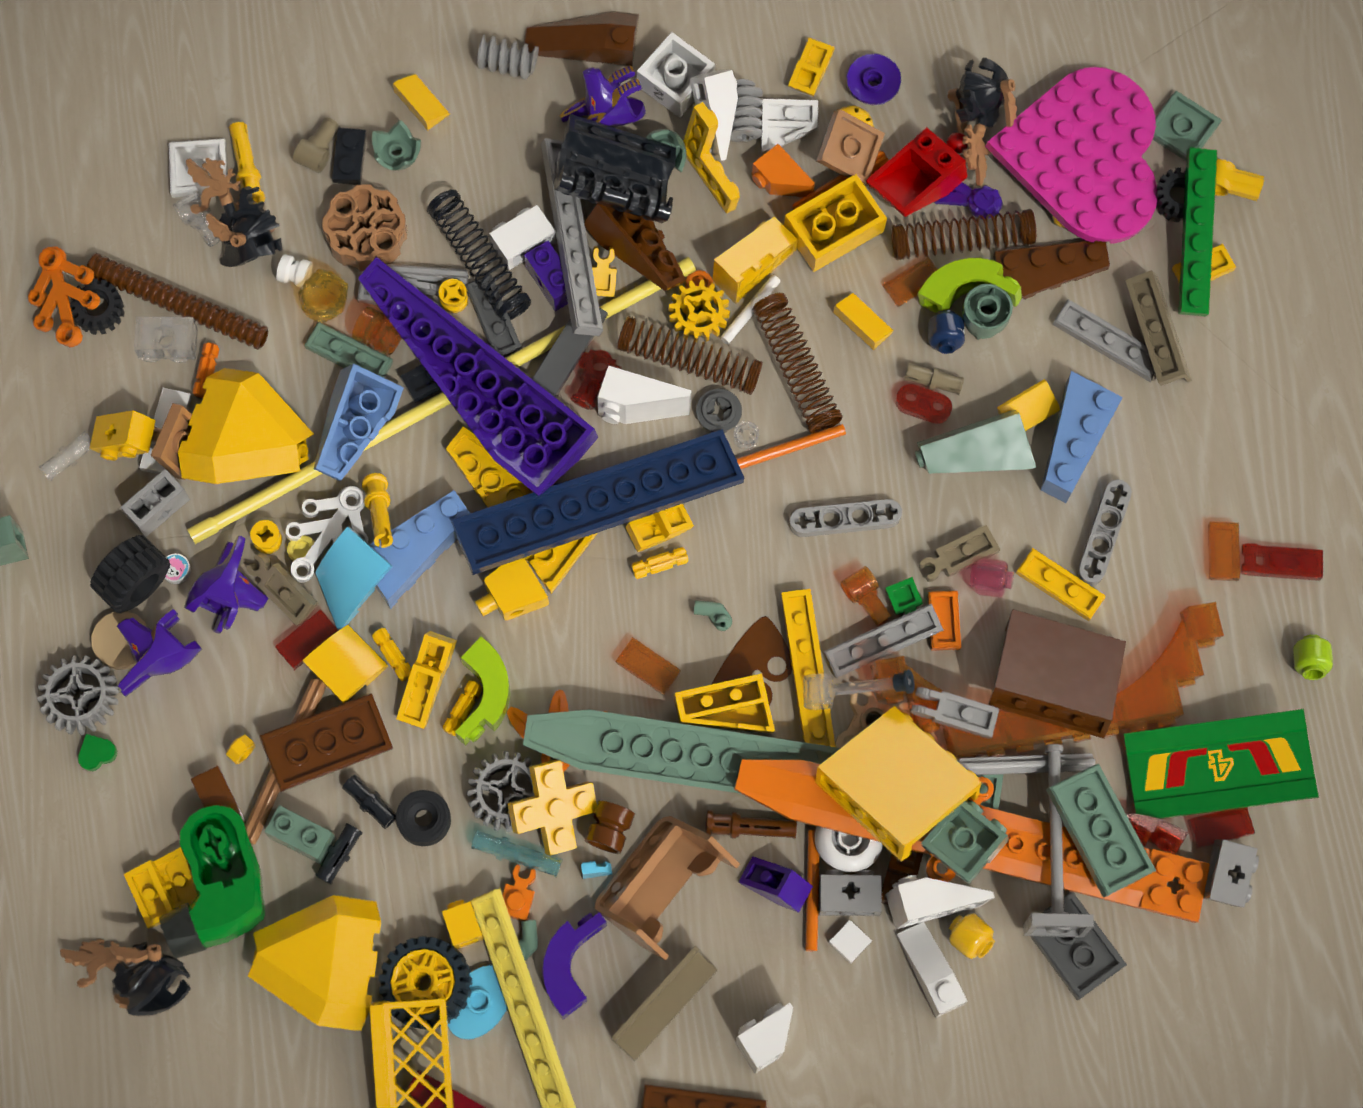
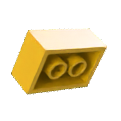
M855 174L787 213L784 226L798 239L797 249L812 271L816 272L884 232L887 217L858 175Z

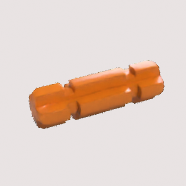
M204 343L201 353L203 357H200L195 378L197 382L194 383L193 387L194 396L203 398L206 390L203 389L206 377L214 374L215 359L218 358L219 347L214 343Z

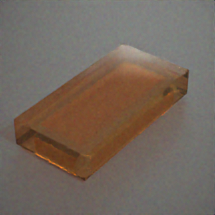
M1209 522V580L1239 581V523Z
M633 637L616 659V664L663 696L681 673L679 668Z

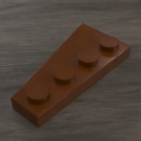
M1096 240L1094 242L1085 241L995 251L994 261L1003 265L1004 278L1009 276L1019 283L1022 299L1024 298V300L1035 296L1039 292L1061 287L1064 283L1073 280L1078 281L1103 272L1110 267L1106 242Z

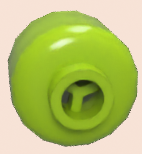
M1309 634L1294 645V668L1305 679H1322L1333 668L1332 646L1326 639L1320 638V636L1315 634Z

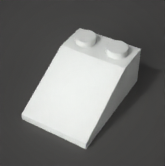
M608 365L598 395V415L604 421L611 424H618L619 422L630 424L689 415L692 391Z
M916 875L898 880L899 882L893 884V889L886 894L895 929L978 908L995 898L992 891L927 877L917 880Z

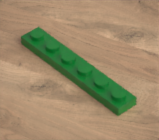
M1190 147L1186 154L1178 314L1202 317L1209 315L1217 150Z

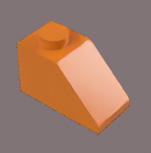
M779 144L775 145L753 163L752 180L760 189L764 188L771 195L805 197L814 191L815 183Z

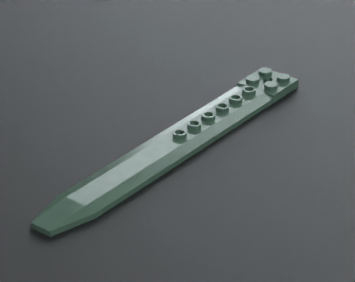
M590 709L527 715L523 745L583 770L739 793L734 788L741 760H806L822 764L840 749L831 746ZM1004 774L977 775V777L988 778L994 787L992 796L987 801L982 802L981 806L999 809ZM981 783L979 793L984 794L987 792V787Z

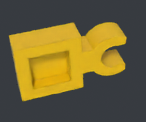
M594 246L592 254L596 261V266L592 265L597 296L615 297L617 268L609 267L615 256L614 249L609 247L608 256L602 258L598 255L599 247Z

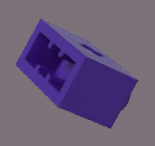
M546 241L524 254L525 268L556 312L568 305L561 259L550 242Z

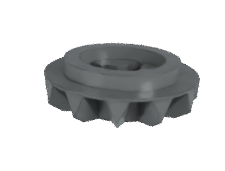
M713 389L703 394L699 399L696 407L697 419L703 428L711 432L723 429L724 433H726L728 430L736 428L742 416V406L737 396L725 389ZM715 402H717L722 410H727L723 413V421L718 418L717 414H711L715 410Z

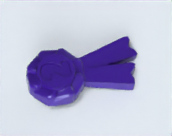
M962 182L951 193L934 203L968 206L970 213L974 217L978 218L982 214L986 219L988 214H992L994 217L1000 212L1002 198L998 190L985 185L972 190Z

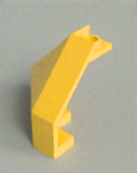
M223 368L206 377L203 389L206 392L202 403L196 404L188 424L192 427L187 441H182L178 449L182 478L221 484L300 472V464L309 460L306 439L314 435V433L259 373Z
M332 895L254 932L256 948L248 977L318 1026L361 1031L370 1011L372 995L366 994L369 979L375 976L377 952L372 950L373 936L380 933L381 926L377 902Z

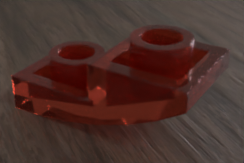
M1128 813L1127 815L1143 847L1150 841L1161 850L1176 855L1189 833L1158 818Z

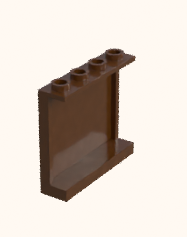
M1012 609L1005 628L1006 635L995 684L988 705L1104 739L1113 718L1126 641Z

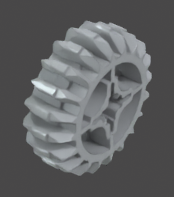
M73 655L70 664L65 658H61L60 663L62 667L58 669L55 665H51L50 669L54 673L51 676L43 674V679L48 683L38 685V689L45 693L38 696L37 701L44 704L40 708V712L43 715L48 714L46 721L49 724L55 723V728L58 731L66 728V732L70 735L73 734L76 727L80 735L85 734L86 726L92 732L96 731L95 723L97 721L102 725H106L107 722L103 716L105 714L113 716L114 711L109 706L118 705L119 702L117 698L112 697L119 693V688L112 686L117 679L114 675H109L110 668L108 666L101 667L102 662L99 659H95L91 663V658L87 655L82 658L81 663L78 656ZM82 674L96 677L101 687L85 685ZM70 677L68 685L65 688L59 689L61 684ZM80 688L84 694L83 696L80 695L81 698L77 702L73 695ZM99 700L95 707L87 713L88 705L93 701ZM56 703L71 704L72 709L75 711V716H68L59 712Z
M504 751L503 760H498L497 754L494 753L492 754L494 763L489 764L486 759H483L481 763L485 769L483 771L476 767L473 769V773L479 779L469 778V785L476 788L467 790V796L475 798L469 802L470 808L480 807L474 813L475 817L478 819L486 815L483 820L484 826L487 827L494 820L495 831H499L501 824L504 823L506 832H511L510 814H506L508 812V803L534 796L529 769L532 760L530 757H527L521 763V754L519 752H516L513 760H510L509 752ZM502 770H509L502 780L487 781L493 774ZM518 772L529 779L532 785V793L525 792V789L517 786ZM511 781L514 794H510L508 798L506 797L504 802L501 789L509 786ZM483 790L489 791L491 795L498 798L497 812L490 809L484 802Z

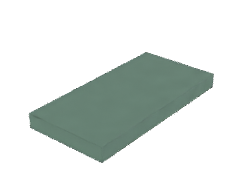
M1099 763L1046 789L1103 898L1156 871Z

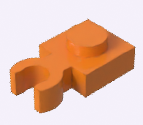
M516 865L513 870L515 885L505 884L502 896L510 918L528 921L535 896V891L528 890V886L535 881L536 871L531 869L530 876L527 879H522L519 877L521 867Z

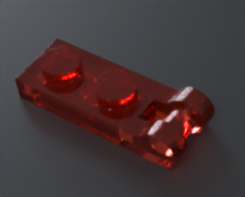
M1255 543L1242 544L1241 554L1244 555V563L1241 564L1242 575L1321 581L1323 578V550L1261 546ZM1256 557H1263V565L1256 563Z

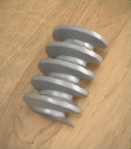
M484 34L478 50L479 69H485L488 64L489 71L495 72L499 66L500 74L505 75L510 69L512 77H516L520 72L521 78L526 80L535 70L539 49L535 46L532 53H529L528 44H524L520 51L518 50L517 41H514L511 47L508 48L507 41L504 38L500 45H496L495 36H492L489 43H487Z
M736 80L738 100L730 140L734 142H747L762 137V131L758 128L762 126V120L759 118L762 116L763 111L759 108L763 104V101L760 99L763 91L755 87V83L751 80Z

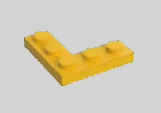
M704 102L693 107L683 141L686 147V158L727 214L736 209L740 193L736 184L730 182L724 174L721 163L710 154L718 128V119L715 113L709 110Z

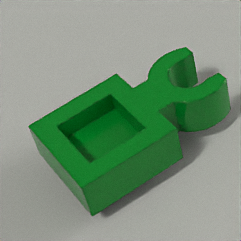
M913 577L885 588L895 615L904 612V615L916 611V607L923 604Z

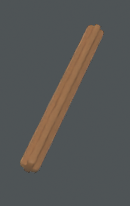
M311 679L292 723L315 714L326 689V685L321 680ZM272 769L269 771L245 825L250 843L253 845L257 843L280 791Z

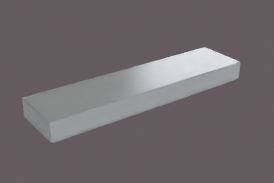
M1068 299L1052 325L1151 382L1155 371L1146 344Z
M931 603L824 651L835 678H838L943 631V627Z

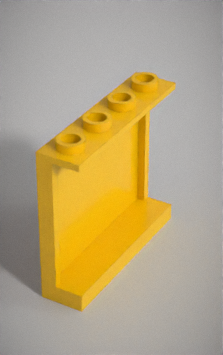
M895 706L817 767L815 781L820 788L901 862L910 855L912 845L964 801L969 797L974 801L978 799L981 782L973 771L964 768L950 751H945L935 742L930 733L921 730L907 713H902Z

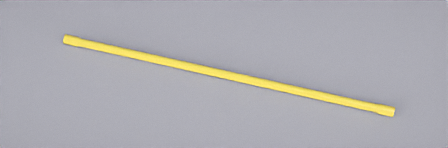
M689 257L678 262L685 278L696 271ZM648 280L599 308L608 313L607 319L661 290V288ZM565 326L511 354L506 359L516 367H519L549 351ZM442 392L386 422L378 432L379 434L368 444L364 451L448 406L451 402ZM315 462L300 469V472H294L214 517H209L188 528L187 531L196 545L218 533L220 529L323 473L314 470Z

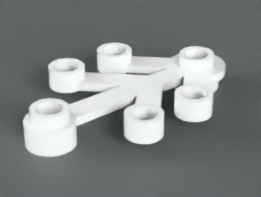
M347 486L340 490L337 497L322 500H305L302 504V513L307 518L317 516L319 511L338 510L330 519L302 524L291 522L286 526L285 535L290 541H298L304 535L321 533L305 557L297 558L291 565V576L297 582L304 583L313 577L315 562L331 539L334 543L343 532L342 524L347 516H349L352 530L363 537L368 543V536L363 530L360 512L365 507V494L360 488ZM354 497L357 503L352 506L348 505L346 498ZM313 504L316 510L309 513L306 511L305 506ZM296 527L300 533L297 536H292L289 534V529ZM299 567H305L308 573L305 576H300L296 570Z

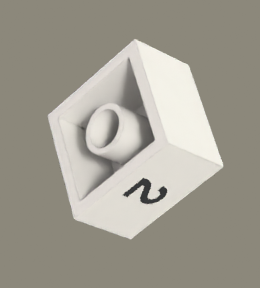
M671 32L637 70V79L642 86L641 90L680 118L695 101L690 78L715 71V63Z

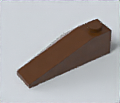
M607 12L527 27L524 44H528L529 53H532L535 46H537L539 49L538 56L633 66L639 14Z
M597 204L585 220L584 225L600 246L609 251V247H613L617 258L664 291H668L686 281L674 254L667 250L663 242L665 239L663 231L657 230L653 221L645 220L642 217L627 212H619L614 208Z

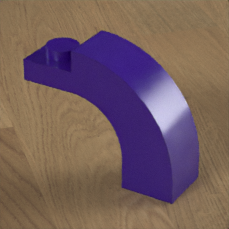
M600 912L595 916L592 913L587 914L577 922L579 928L576 930L568 921L565 922L554 934L547 947L543 962L544 984L552 1005L563 1020L587 1002V997L572 977L571 962L577 949L607 926V921Z

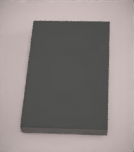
M1071 891L1064 896V912H1067V914H1089L1074 892ZM1052 905L1042 913L1052 912ZM1095 921L1094 927L1085 937L1030 936L1077 1001L1127 965Z

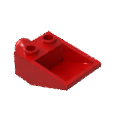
M926 127L866 180V184L906 217L947 196L968 178L966 160L960 156L968 148V143H962L964 140L963 136L965 135L960 132L952 133L945 143Z

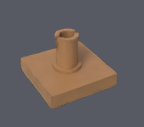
M837 109L831 117L816 162L847 178L857 174L865 185L866 180L871 175L885 133L841 109Z
M172 403L162 429L154 426L151 444L155 446L150 456L175 478L185 480L181 476L178 449L181 442L188 439L192 428L188 424L192 414L184 406Z

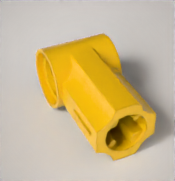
M1217 159L1215 195L1225 196L1232 194L1257 201L1263 187L1264 176L1235 169L1233 163Z

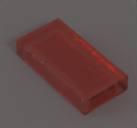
M319 610L278 643L275 648L295 671L303 664L302 660L339 630Z
M1247 807L1219 811L1188 820L1196 849L1213 845L1214 839L1231 841L1255 834Z

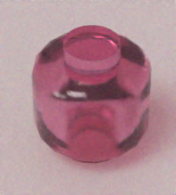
M981 558L977 564L972 565L970 587H974L978 595L1001 598L1004 596L1006 589H1012L1014 572L1009 571L1008 564L1005 561Z

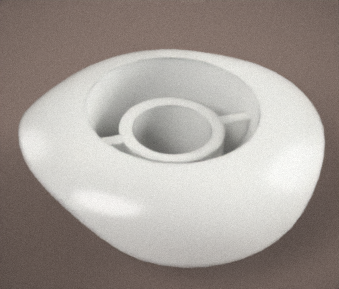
M816 827L815 845L819 855L826 863L838 870L845 872L864 870L874 864L881 853L883 844L880 842Z

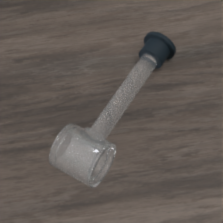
M907 669L904 673L894 674L890 678L834 684L833 676L828 674L806 675L803 677L804 707L816 710L832 708L834 706L833 699L838 695L892 689L896 692L906 691L910 694L914 691V677L912 671Z

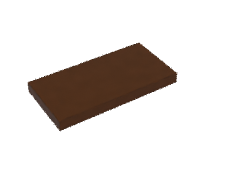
M372 693L259 735L280 792L393 750Z

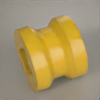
M448 279L440 285L438 294L441 306L445 311L458 313L466 308L468 304L467 289L462 281Z
M261 520L252 527L250 537L255 548L260 553L272 554L281 547L282 535L275 523L269 520Z

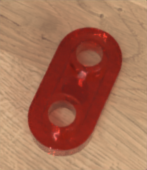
M914 384L904 385L897 392L896 406L904 414L934 424L943 423L950 417L952 403L944 394ZM912 394L916 397V399L914 401H909L906 398V395ZM939 403L943 406V409L936 410L933 404Z

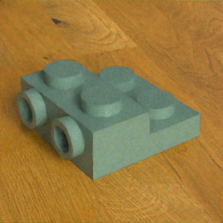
M972 800L964 801L941 820L921 843L923 848L968 884L972 882L987 863L990 864L1009 841L1006 834L1007 829L996 819L989 821L982 815L984 812L982 808Z

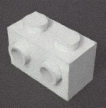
M538 205L531 209L525 208L516 215V218L507 223H499L489 233L490 242L493 243L494 250H498V255L503 258V263L508 265V270L524 262V254L544 242L549 241L551 245L556 243V231Z

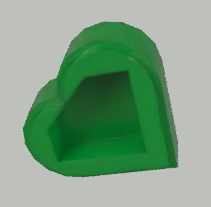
M86 734L78 755L79 765L86 771H96L102 764H109L116 759L117 747L109 740Z

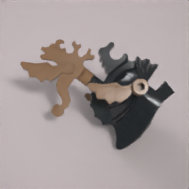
M986 57L982 58L978 67L993 72L992 79L970 72L974 61L969 60L959 88L948 91L949 101H954L956 106L957 132L964 134L966 131L969 135V138L968 136H963L964 140L962 143H968V149L963 151V156L966 163H968V169L976 171L977 186H981L984 183L988 168L985 155L991 153L982 141L986 127L991 128L997 123L1000 116L999 108L1004 105L1007 127L1013 126L1017 111L1016 100L1011 91L1015 90L1014 80L1008 79L1002 67ZM976 118V122L972 130V125H967V121H971Z
M190 158L186 160V165L189 168L188 174L192 176L193 182L207 187L201 195V206L193 204L191 212L199 214L209 208L211 198L217 195L224 208L225 213H222L219 220L211 213L206 215V220L209 223L208 229L213 232L214 237H218L220 241L224 242L226 247L224 256L221 259V265L238 267L256 260L258 257L276 254L275 250H283L281 238L273 240L271 235L275 228L280 226L275 221L276 217L270 214L269 209H263V201L257 203L252 198V194L259 191V187L252 188L247 186L242 188L239 195L240 199L238 200L240 204L238 202L234 203L229 190L232 188L235 191H239L240 187L238 185L240 181L236 183L230 182L231 177L236 175L232 172V168L228 170V175L225 176L223 174L224 169L220 168L221 165H225L223 160L212 161L210 158H206V162L202 164L203 168L199 167Z
M97 939L96 941L82 942L79 951L60 950V954L65 958L66 963H72L74 966H87L89 977L87 979L81 978L77 981V986L80 988L93 984L97 980V971L105 966L116 973L112 984L115 986L114 991L118 994L114 995V1000L119 1004L120 1008L127 1009V1013L130 1015L149 1016L167 1011L184 999L191 990L188 983L183 979L180 981L174 994L168 991L178 974L184 975L186 978H190V974L183 966V962L170 955L162 954L159 944L148 946L147 942L133 945L132 948L119 947L118 943L111 941V946L105 948L104 940ZM124 962H125V963H130V962H132V964L129 965V966H127L126 964H124Z

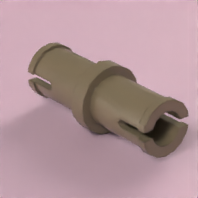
M908 363L904 381L928 386L929 390L934 391L937 388L960 395L964 377L940 372L939 368L934 367L932 370Z

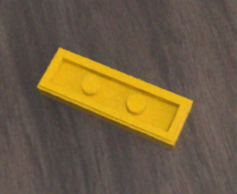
M1032 548L1016 572L1017 575L1087 621H1090L1106 597L1034 548Z

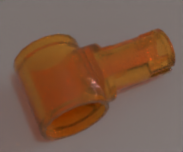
M864 566L840 581V585L852 603L858 602L859 605H863L877 626L891 617L877 596L879 585L868 567Z

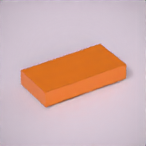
M958 591L928 592V605L932 603L943 627V631L930 636L931 651L960 650L961 634Z

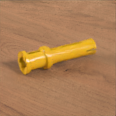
M235 122L229 126L238 166L236 181H240L241 189L247 186L252 188L259 187V191L253 193L252 198L257 203L264 202L266 199L265 194L261 191L259 183L261 174L254 166L247 124Z
M371 473L362 480V488L366 493L364 503L371 513L374 544L379 547L381 542V548H386L393 543L387 509L391 502L390 495L386 491L388 481L380 473Z

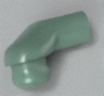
M695 600L694 615L709 616L719 631H726L731 627L732 617L723 604Z
M536 920L521 922L522 938L518 942L525 961L538 948Z

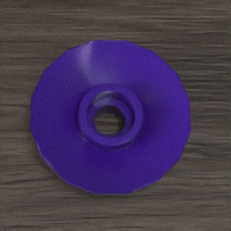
M866 54L857 58L850 65L846 76L847 87L851 94L860 102L869 105H881L892 100L901 86V72L896 63L880 54ZM870 81H875L878 85L871 86L868 83Z

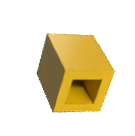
M463 899L454 901L447 905V910L442 911L453 946L456 949L484 940L471 901L467 903Z

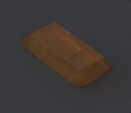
M927 256L882 284V286L895 304L900 307L918 295L923 284L938 268L930 257Z

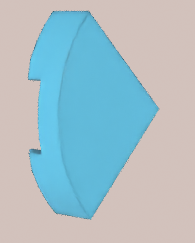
M595 861L583 862L581 864L583 879L613 875L611 863L607 861L596 864Z

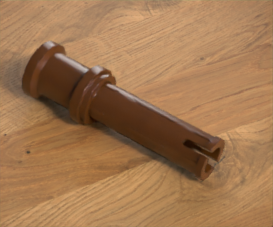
M707 810L705 833L709 835H730L731 839H735L739 835L796 839L797 821L740 817V813L737 812L718 814L713 813L712 810ZM715 823H728V826L715 825ZM740 824L748 825V827H740ZM754 826H774L779 827V829L754 828Z

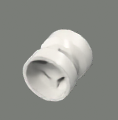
M284 254L278 265L276 279L283 283L291 281L297 287L306 288L311 278L313 263L305 259L295 261L293 256Z

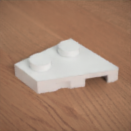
M762 100L761 154H765L777 144L784 146L817 131L818 100Z

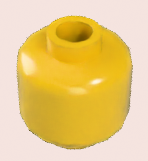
M974 913L964 917L961 915L957 916L949 926V929L952 931L949 938L950 943L969 959L984 957L995 943L992 927Z

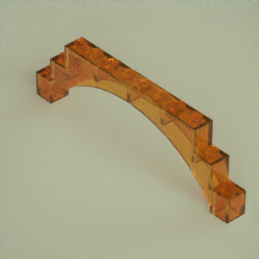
M1216 602L1188 606L1180 612L1181 622L1160 657L1140 678L1117 693L1112 722L1105 737L1120 734L1119 730L1129 728L1130 732L1143 731L1148 729L1147 725L1158 723L1159 728L1176 724V719L1184 715L1178 688L1196 685L1195 680L1204 675L1198 649L1213 647L1216 645L1215 641L1224 636ZM904 656L878 660L870 666L877 701L886 700L887 704L904 701V696H906L910 717L920 729L928 733L941 730L940 726H942L947 751H950L956 759L976 757V755L987 754L988 757L1006 755L1005 750L1015 748L1017 753L1034 750V745L1044 743L1045 746L1049 744L1062 745V740L1073 738L1074 743L1091 739V735L1003 711L998 712L993 735L990 739L933 722V719L923 718L911 713L912 705H922L936 710L938 701L922 699L915 695L918 687L940 693L943 690L925 680L905 663ZM910 669L915 684L913 693L908 694L906 691L896 692L893 687V675L904 673L905 670Z

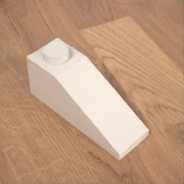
M717 70L692 77L690 81L695 105L704 102L706 107L712 110L718 119V128L710 154L715 160L723 161L727 157L738 95L736 90L737 81L733 75V70Z
M922 922L896 934L935 1018L963 1006L967 1002L966 997L925 923Z

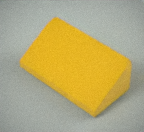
M416 74L399 79L393 83L394 92L427 130H430L450 115Z
M854 293L834 306L833 313L873 350L894 331Z
M1043 379L998 406L997 410L999 414L1014 409L1018 411L1024 429L1027 431L1057 413L1060 407L1047 381Z

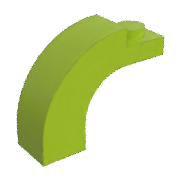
M965 258L948 263L935 271L919 290L918 297L921 306L937 313L949 310L959 297L982 284H993L1006 291L1014 307H1017L1021 301L1022 293L1021 286L1015 279L1009 276L1004 278L1002 264L984 258Z
M481 636L461 657L462 664L483 685V697L479 706L455 731L457 739L465 746L470 741L476 742L485 731V728H483L485 725L494 732L496 731L507 713L510 700V685L504 662L498 652Z

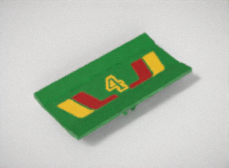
M1304 709L1124 733L1137 822L1319 798Z

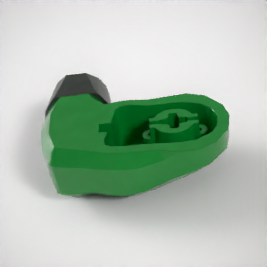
M218 805L201 808L188 818L180 831V846L191 867L192 880L198 896L190 905L186 902L159 918L166 942L176 959L205 951L209 947L227 943L252 930L264 920L265 906L261 868L250 843L243 819L232 808Z

